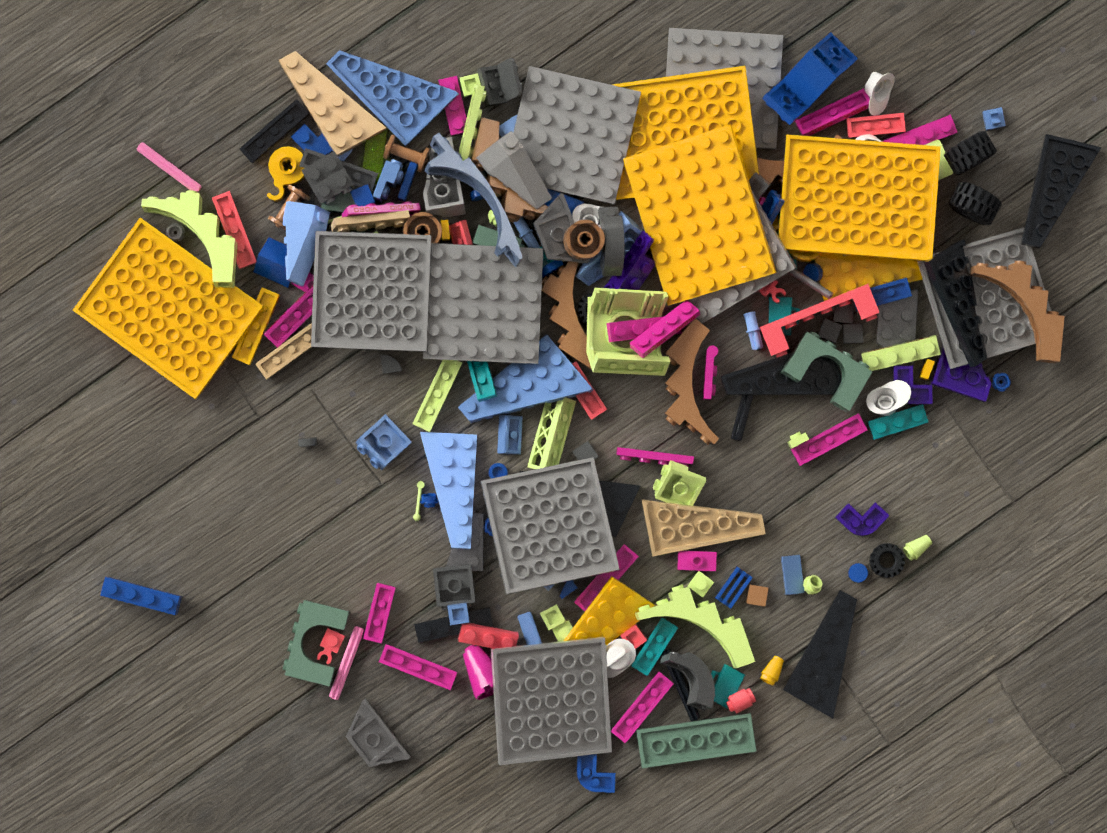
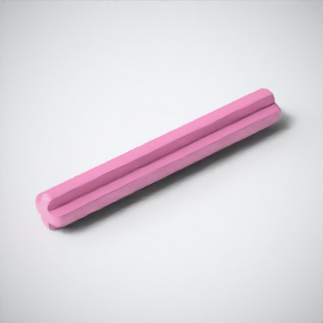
M145 143L139 144L137 151L189 190L196 191L197 193L201 190L200 184Z
M355 626L329 694V697L338 700L364 633V629Z

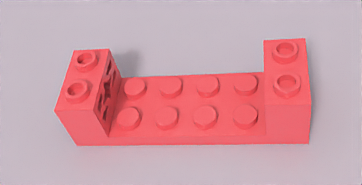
M866 284L760 327L771 356L776 355V358L787 354V349H790L782 326L788 329L797 325V320L803 319L805 322L815 318L814 314L821 311L823 315L833 311L832 306L839 304V307L848 305L852 298L861 320L866 319V322L877 318L876 314L880 312L869 285Z

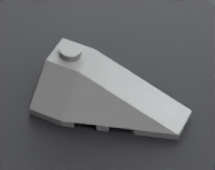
M512 131L497 140L476 158L490 176L496 177L503 182L505 187L511 188L520 198L536 210L552 199L523 145Z
M452 137L446 138L454 150ZM433 148L431 149L429 161L438 156ZM442 175L426 176L423 196L427 213L443 217L466 214L460 180Z

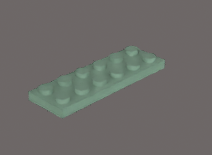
M751 713L636 730L642 768L756 752Z

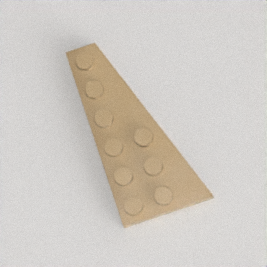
M296 51L279 60L284 72L337 156L346 153L386 130L382 123Z
M642 500L652 556L766 534L762 514Z

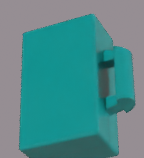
M769 297L768 324L791 315L792 311H800L799 308L792 307V297H776L780 300L778 304L772 300V297ZM782 326L784 334L791 335L792 327L786 329L785 326Z
M724 664L721 672L712 670L711 675L713 679L715 675H718L714 683V702L728 709L726 704L728 696L738 691L745 674Z

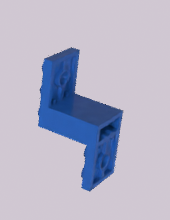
M830 32L810 49L782 81L767 92L762 99L779 114L783 121L790 125L810 108L858 58Z

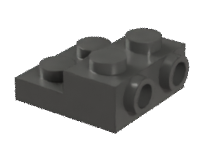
M335 151L301 170L321 204L325 202L327 205L336 200L334 196L340 192L344 195L353 190L351 186L354 183Z
M471 564L433 568L437 607L441 606L442 610H447L448 605L466 602L468 607H472V603H475L476 600Z

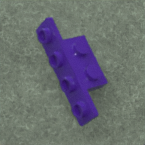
M642 231L625 255L622 276H612L604 288L640 289L655 266L654 259L645 255L654 242V239L648 233Z

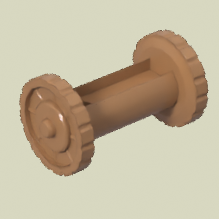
M391 135L385 146L383 158L387 160L390 154L419 164L418 172H422L425 164L428 162L430 149L426 147L423 153L396 144V136Z
M290 184L287 188L291 191V194L286 202L300 203L302 199L310 200V197L303 193L301 189H297ZM286 202L276 218L273 216L268 217V220L276 224V227L286 230V226H283Z

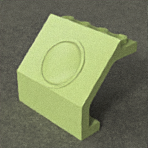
M594 288L592 296L588 297L586 347L592 372L665 376L670 359L667 356H662L661 345L642 358L630 348V342L633 340L609 342L606 323L661 317L668 300L667 292Z

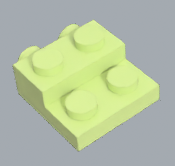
M670 460L668 465L664 464L662 467V477L660 480H655L653 490H655V498L666 503L693 506L706 483V477L690 472L687 466Z

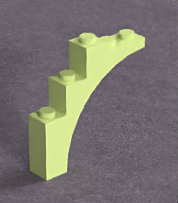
M188 190L186 193H180V200L174 197L166 199L148 197L147 199H142L141 206L144 212L173 218L186 225L199 237L210 256L215 287L235 288L236 239L229 235L219 237L220 221L217 215L213 213L201 215L202 197L200 193Z
M683 584L673 587V592L668 593L670 601L667 598L656 602L657 606L650 608L648 604L639 607V612L635 613L637 620L667 616L696 624L710 633L720 643L728 654L734 668L755 662L741 619H735L734 616L723 619L724 623H722L715 602L709 603L708 600L698 603V608H696L690 588H684Z

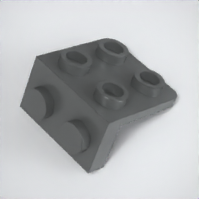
M509 58L495 66L477 69L481 86H485L486 106L505 104L522 95V83L519 81L518 66L514 58Z

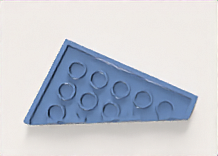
M340 50L326 63L405 146L459 95L455 90Z
M545 335L539 340L538 364L511 363L493 378L497 397L479 402L476 393H474L458 408L473 423L484 418H493L495 415L508 414L520 411L523 408H532L538 404H548L566 397L571 398L578 394L591 393L593 388L550 337Z

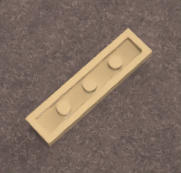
M409 210L334 218L331 223L332 232H349L350 230L362 232L369 228L377 230L388 226L400 228L410 218Z
M312 323L255 364L266 380L312 348Z

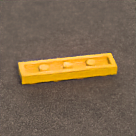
M263 287L261 288L256 301L263 305L264 308L238 342L232 356L233 359L251 366L279 300V294Z

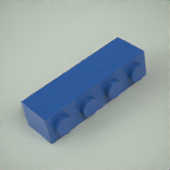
M105 577L100 596L172 615H178L182 600L180 595L112 577Z

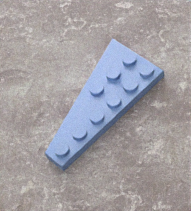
M420 432L451 548L471 550L477 435Z

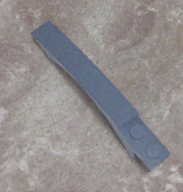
M437 133L433 136L430 146L438 156L427 163L425 172L427 175H442L458 179L479 192L492 209L497 223L498 239L494 254L499 257L504 253L515 267L519 266L523 257L506 212L490 184L470 158L463 161L461 155L450 146L449 141L442 137L440 133Z

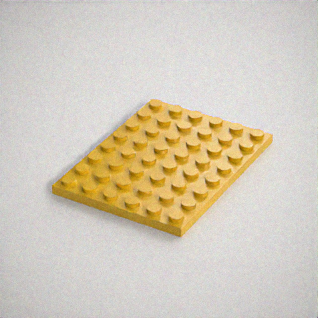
M746 66L613 84L614 86L641 92L626 158L732 124L748 180L754 173L757 172L759 174ZM625 164L616 200L635 198Z
M732 124L623 159L645 232L654 239L650 249L663 291L668 294V306L777 273Z
M786 135L781 199L785 202L780 209L778 233L786 250L927 261L932 258L941 146Z
M139 218L73 311L197 400L264 306L236 286L235 288L215 287L212 269L145 220Z

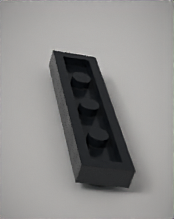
M296 99L239 149L253 164L310 113Z
M489 607L468 612L469 623L488 627L493 626ZM449 616L414 624L418 643L459 634L462 625H450Z

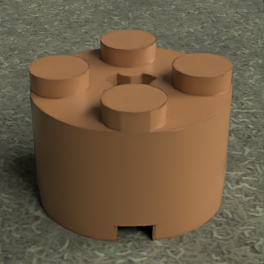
M419 212L412 215L406 221L403 234L420 235L418 232L425 228L428 232L425 235L432 236L431 243L440 244L442 228L436 217L430 213Z
M591 220L575 222L566 230L563 238L564 247L569 256L578 260H588L596 256L601 251L605 242L603 230ZM583 235L585 239H588V242H586L585 245L583 244V242H580V238H582Z

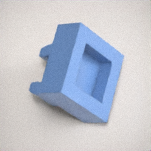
M1002 107L982 112L986 131L1006 126Z
M467 602L447 606L450 625L470 622Z

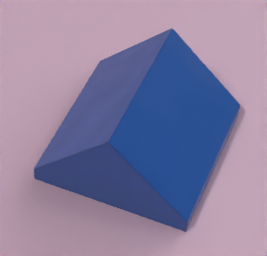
M268 237L258 254L253 272L289 288L291 282L286 280L285 265L287 245Z

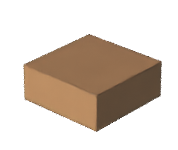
M749 584L746 603L765 607L768 588Z

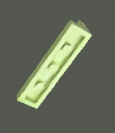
M563 398L557 401L556 407L553 410L551 408L552 402L544 404L528 468L540 469L559 465L576 401ZM551 418V426L547 428L546 422ZM546 437V444L542 447L541 440ZM540 455L542 459L540 462V466L535 465V462L537 457Z

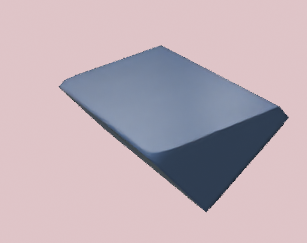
M499 416L498 454L521 455L523 416Z
M800 555L781 557L785 595L805 593Z
M532 612L518 615L526 644H542Z

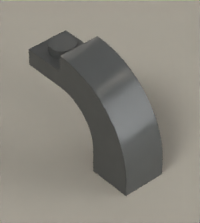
M599 207L600 226L605 236L600 258L602 275L622 276L624 264L622 216H619L618 207Z
M670 652L663 655L660 663L681 671L689 682L690 691L687 705L702 711L711 709L715 697V686L706 664L690 652L682 655Z

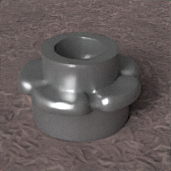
M173 223L166 229V235L172 241H181L184 238L185 229L178 223Z

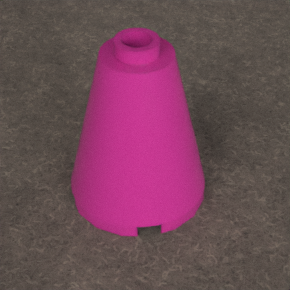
M470 645L465 649L463 658L476 700H482L494 694L492 660L480 646Z

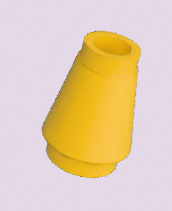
M774 655L773 659L761 672L762 676L760 679L774 686L775 682L779 680L784 660Z

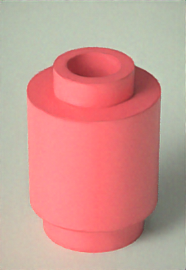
M750 688L728 696L726 704L730 712L734 711L738 714L753 706L756 699Z

